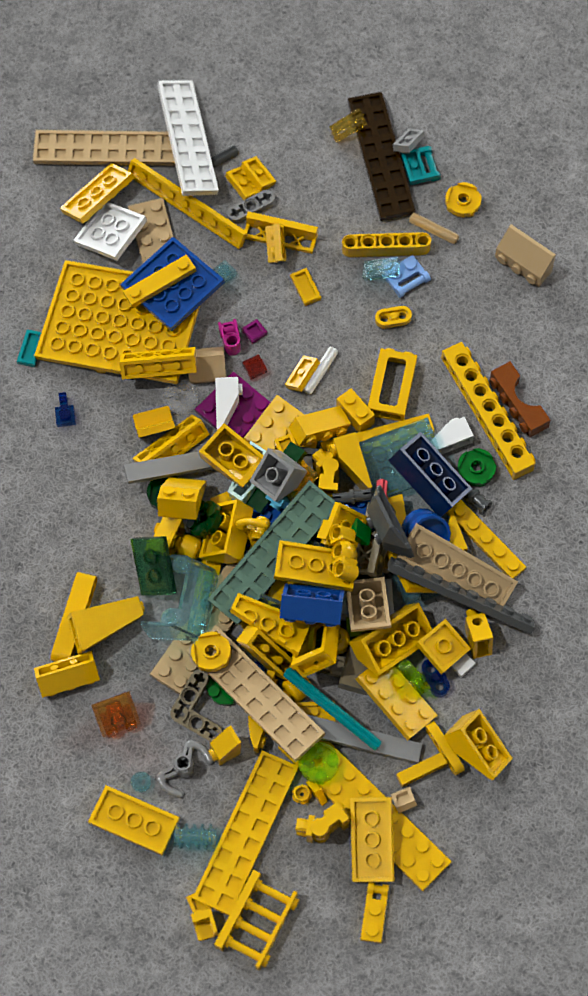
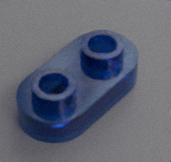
M428 659L425 660L422 664L421 672L430 692L436 697H444L450 689V683L445 672L440 674ZM432 667L435 671L430 673L427 669ZM442 685L443 689L437 690L436 686Z

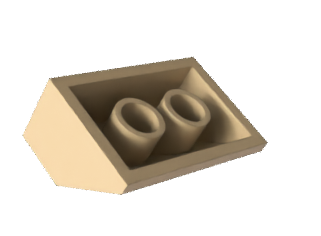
M512 224L508 227L497 246L495 254L499 263L506 264L515 274H521L530 284H535L538 287L552 273L556 256L552 251Z

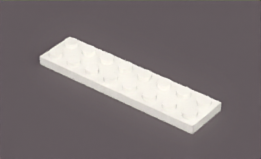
M158 81V91L182 196L217 195L219 189L193 81Z

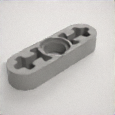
M263 190L230 207L227 211L228 220L234 224H239L246 220L248 211L260 213L272 207L275 203L274 193L270 190ZM264 197L270 198V201L264 200ZM249 204H254L256 208L254 210H248L246 206ZM232 213L238 214L239 216H233Z

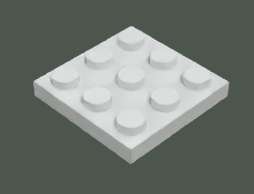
M107 202L102 209L91 216L73 241L77 246L118 261L145 225L147 219L144 215Z

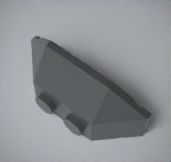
M381 485L377 486L367 508L369 517L366 518L370 529L374 528L376 531L373 535L377 544H382L385 551L408 558L414 557L412 547Z

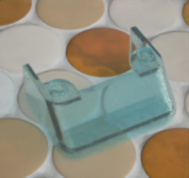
M156 554L155 558L163 571L185 574L178 608L166 609L161 615L160 622L141 621L140 625L149 638L196 641L201 634L208 631L213 604L207 599L216 590L218 574L214 568L186 555Z

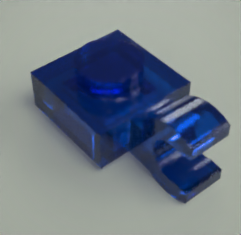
M66 392L59 393L60 407H55L57 427L76 425L74 405L68 406Z

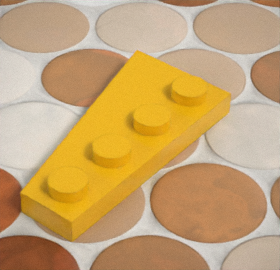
M240 593L237 594L230 613L248 625L259 628L271 640L297 657L311 627V624H306L304 621L287 622L280 618V609Z

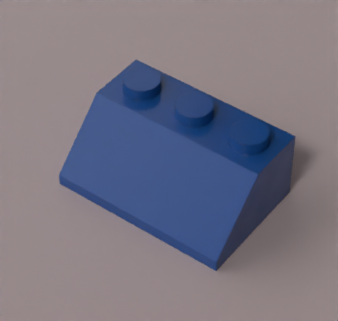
M285 583L281 598L280 618L287 622L299 620L304 621L306 624L324 623L328 627L340 625L345 590Z

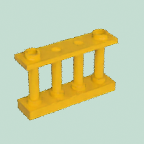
M253 870L214 946L222 952L225 947H231L256 960L255 968L260 971L262 966L264 968L267 966L271 957L268 953L290 910L295 911L299 899H297L298 892L293 891L291 897L263 884V881L260 880L261 873ZM260 891L286 904L281 916L253 902V899H251L253 892ZM244 909L247 911L250 909L277 923L272 934L270 935L245 922L241 917ZM240 928L267 942L262 953L234 940V937L231 936L233 930Z

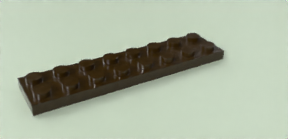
M382 91L348 98V106L380 221L415 213L416 210L398 151H393V144L396 140Z

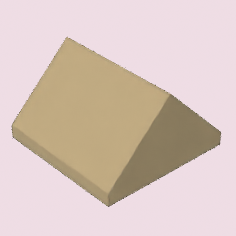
M224 346L196 349L197 373H188L189 384L215 382V378L226 377Z

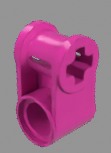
M236 319L226 323L218 322L219 333L225 352L231 356L237 355L241 351V343Z

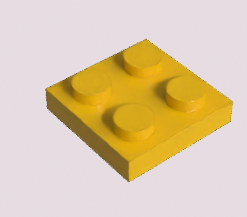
M446 618L416 643V646L440 674H443L471 650L469 645Z

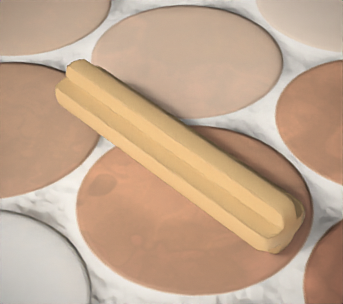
M412 213L409 218L410 223L452 244H456L459 239L458 234L416 213Z

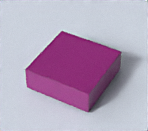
M257 319L242 328V332L252 344L268 334Z

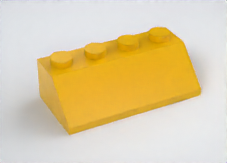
M419 602L405 605L391 614V628L367 630L349 642L357 660L375 675H381L417 651L419 648L416 646V643L432 630Z

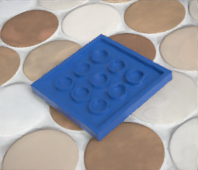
M174 237L168 240L120 284L121 288L126 290L182 256L187 255L196 267V272L141 303L146 310L171 331L225 283L221 276Z

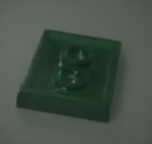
M134 537L130 539L141 596L176 594L177 589L167 537Z

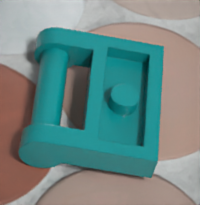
M431 146L416 148L410 153H401V159L410 185L441 179L440 172L437 171ZM421 156L426 158L430 170L429 173L425 171Z

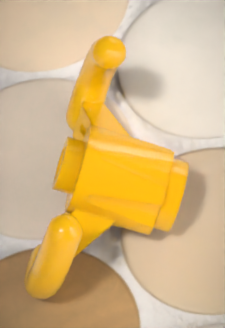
M259 516L256 519L244 518L236 522V527L239 530L245 531L251 544L247 549V553L270 527L271 522L268 518Z

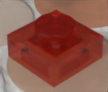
M259 354L242 362L250 380L267 373V368Z

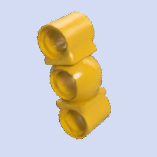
M334 524L329 532L331 545H333L331 550L334 560L332 562V574L335 577L353 582L359 574L357 560H355L357 555L354 545L356 543V533L354 529Z

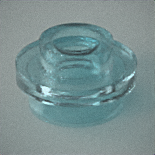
M137 772L131 778V786L137 792H145L151 786V778L145 772ZM143 779L145 783L141 786L138 785V780Z

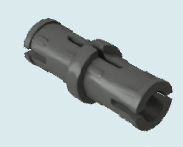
M371 488L357 491L350 489L349 492L332 493V497L336 502L355 505V502L370 501L372 499Z

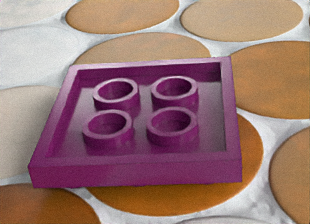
M233 371L228 377H238L239 384H242L243 395H239V404L227 426L244 438L271 402ZM215 389L195 408V412L217 430Z

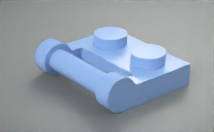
M413 255L382 272V276L399 298L405 296L406 292L420 284L431 281L429 273L423 269ZM419 274L418 278L402 287L399 286L401 283Z

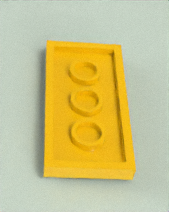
M111 163L60 209L63 214L84 224L98 210L102 209L108 201L114 198L117 193L128 186L134 179V176L131 172Z
M279 540L274 579L351 592L354 587V581L350 582L335 577L332 574V562L334 561L331 555L332 548Z
M395 665L379 676L367 669L355 679L407 741L438 716Z
M105 785L88 823L163 856L180 818Z
M392 797L350 798L352 882H393Z

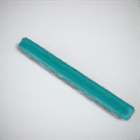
M289 667L284 672L283 676L370 748L376 751L380 747L381 740L295 670Z

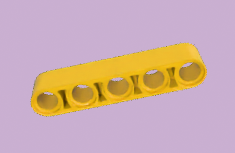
M424 232L349 234L342 239V253L346 257L426 255L431 248V236Z
M77 572L51 652V661L56 662L75 655L76 646L67 617L71 612L90 607L97 585V576Z

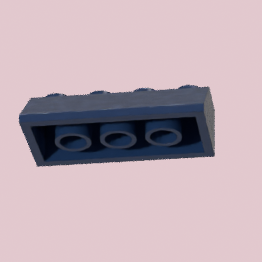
M419 432L388 460L440 517L472 490L471 486L422 432Z

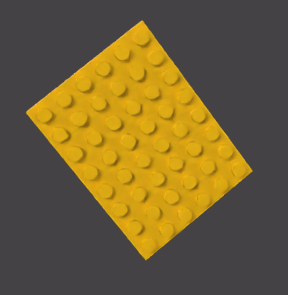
M65 260L34 357L37 360L121 374L119 364L121 354L188 348L200 306L171 331L141 304L133 308L124 296V290L120 284L133 273L132 271ZM180 374L144 377L143 379L177 384Z

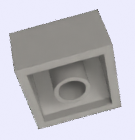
M268 448L252 475L250 482L275 502H278L298 488L307 470L282 451Z

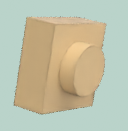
M410 787L391 794L398 813L417 806Z

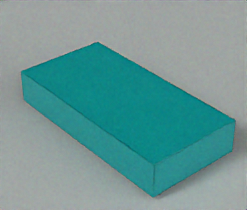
M27 329L16 361L17 364L35 368L37 358L34 357L42 332Z

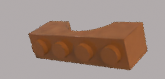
M511 361L491 371L489 382L492 388L497 389L500 393L499 397L502 403L507 404L510 408L511 416L519 421L521 431L524 434L527 433L530 438L549 428L551 420L541 405L531 406L519 400L515 393V388L519 384L520 374Z

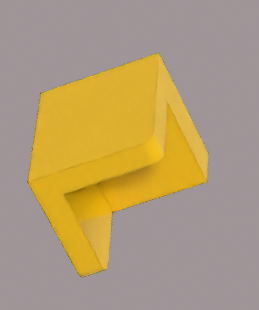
M211 908L191 914L199 941L219 936Z

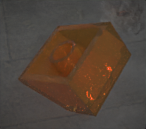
M130 691L91 705L103 737H114L119 734V731L125 729L130 731L137 728L138 724H141Z

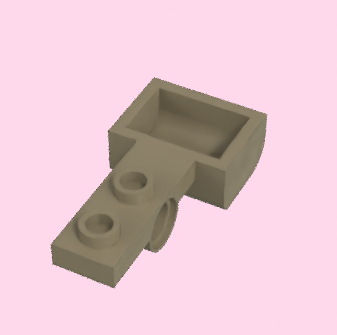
M351 646L348 648L346 658L337 655L336 664L317 671L340 678L337 688L367 695L366 691L355 679L368 668L357 660Z

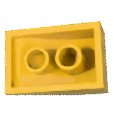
M225 423L199 450L200 458L242 488L250 481L264 456Z
M356 432L333 438L329 452L338 461L339 467L361 490L372 489Z
M169 477L161 485L157 497L158 516L197 520L207 481Z
M480 709L463 715L444 735L454 753L490 780H494L513 759Z

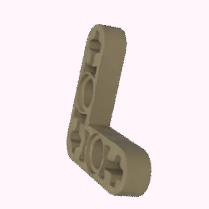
M198 669L191 674L170 711V716L177 723L211 742L216 736L210 738L211 734L204 731L207 722L210 723L207 727L211 730L217 728L218 734L222 733L223 730L219 725L193 711L210 681L209 675L205 671ZM204 674L203 678L205 681L199 682L197 685L198 688H201L199 692L195 688L190 687L191 684L196 685L198 681L196 679L197 675L201 676ZM188 691L195 692V699L191 702L185 700V694ZM183 701L186 705H189L190 708L188 709L187 707H185L183 709V713L185 714L184 717H179L177 719V714L175 712L176 710L180 711L182 709L183 705L180 704V702ZM195 718L202 720V726L199 729L192 727V721Z

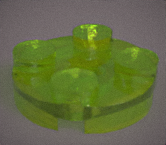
M406 658L399 663L398 669L412 683L421 696L431 689L427 681H423L419 671Z
M324 742L316 743L298 760L301 775L312 783L324 784L326 781L331 780L338 770V757L335 749ZM322 758V764L324 765L322 767H315L313 760Z

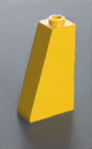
M136 596L71 612L67 618L77 653L82 654L139 620L145 612L144 604L139 600V597Z

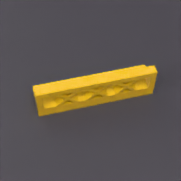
M247 212L245 231L249 232L250 227L257 228L260 233L256 235L247 233L246 239L266 243L265 227L272 226V224L284 225L285 237L292 236L295 240L291 243L285 242V248L313 254L318 237V227ZM305 239L312 241L310 248L303 247L300 242Z
M196 347L121 354L119 364L122 380L197 373Z
M191 414L175 426L174 429L168 431L133 457L134 462H141L184 454L210 434L202 420Z

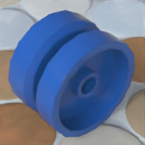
M419 508L412 511L405 517L402 523V529L406 538H408L415 524L418 523L445 540L450 541L451 532L449 525L442 517L429 509Z

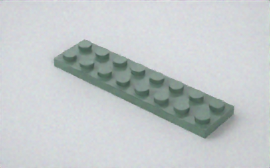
M309 480L207 600L235 624L239 625L242 620L230 613L237 594L240 593L260 601L277 581L274 579L279 540L308 544L320 530L323 519H329L336 501Z

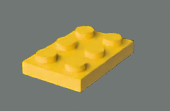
M276 395L243 439L248 443L252 441L266 451L268 448L277 450L274 439L290 434L291 432L288 428L294 418L304 414Z

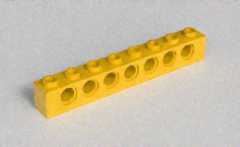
M459 342L442 350L441 359L512 479L515 480L532 472L536 463L533 454L527 451L526 443L522 437L518 436L515 424L507 418L506 409L498 403L497 394L489 388V381L480 373L479 364L471 358L470 349L465 347L462 342ZM458 363H464L466 365L460 366L458 365ZM467 378H474L475 380L469 381ZM476 393H483L484 396H478ZM485 408H491L493 411H486ZM495 423H500V424H502V426H501V427H497V426H495L494 424H495ZM508 438L511 442H505L503 439ZM513 454H519L521 457L515 458Z

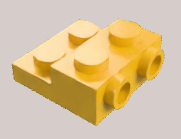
M335 502L329 519H323L317 538L321 539L320 544L331 548L329 532L334 524L351 528L356 518L366 524V518L368 517L340 502Z

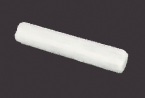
M333 347L328 348L320 360L319 366L303 389L305 393L309 395L313 393L337 356V349Z

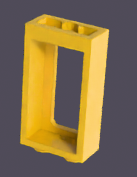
M391 348L380 349L368 407L375 414V417L394 421L405 420L417 355L407 351H395ZM388 361L406 364L398 403L395 406L379 402Z
M324 623L311 624L298 657L294 654L292 656L291 666L303 678L336 664L340 625L328 627ZM324 626L322 646L315 649L317 630Z

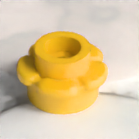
M301 784L292 791V798L296 803L306 804L312 798V791L309 790L307 785Z

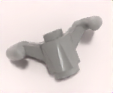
M194 740L187 741L184 744L183 753L173 760L170 768L158 773L156 781L169 795L178 798L184 796L183 791L172 788L166 781L176 776L188 778L192 775L194 771L192 761L193 750H198L204 756L207 764L211 765L213 763L208 749L201 743Z

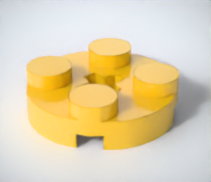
M466 182L457 183L456 186H451L446 192L445 204L447 211L458 217H472L479 210L482 197L473 184ZM465 197L467 202H461L459 199Z
M217 632L203 633L192 644L191 656L199 670L215 672L226 668L229 664L232 654L229 641L221 636V634ZM209 648H213L216 651L213 656L206 654V652H209Z

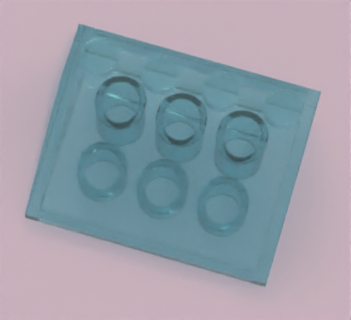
M428 417L359 442L373 493L376 490L377 480L380 479L388 481L387 497L412 489L411 485L388 460L419 432H422L440 452Z

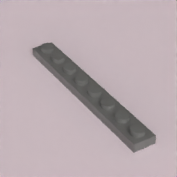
M391 557L388 562V571L529 634H532L535 628L534 620L528 614L517 613L510 606L499 605L492 598L481 597L474 590L463 589L458 583L445 581L438 574L427 573L420 566L409 565L402 558Z

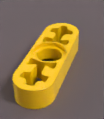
M434 721L426 725L425 730L438 751L442 752L452 773L456 776L465 771L462 762L444 738V734Z

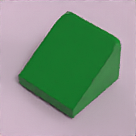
M356 518L351 527L356 533L355 541L360 545H369L371 529Z

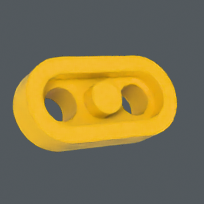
M406 306L380 309L375 315V323L383 329L404 326L410 323L412 312ZM403 315V316H405L406 318L401 319V318H399V316ZM385 318L387 321L383 322L381 319Z

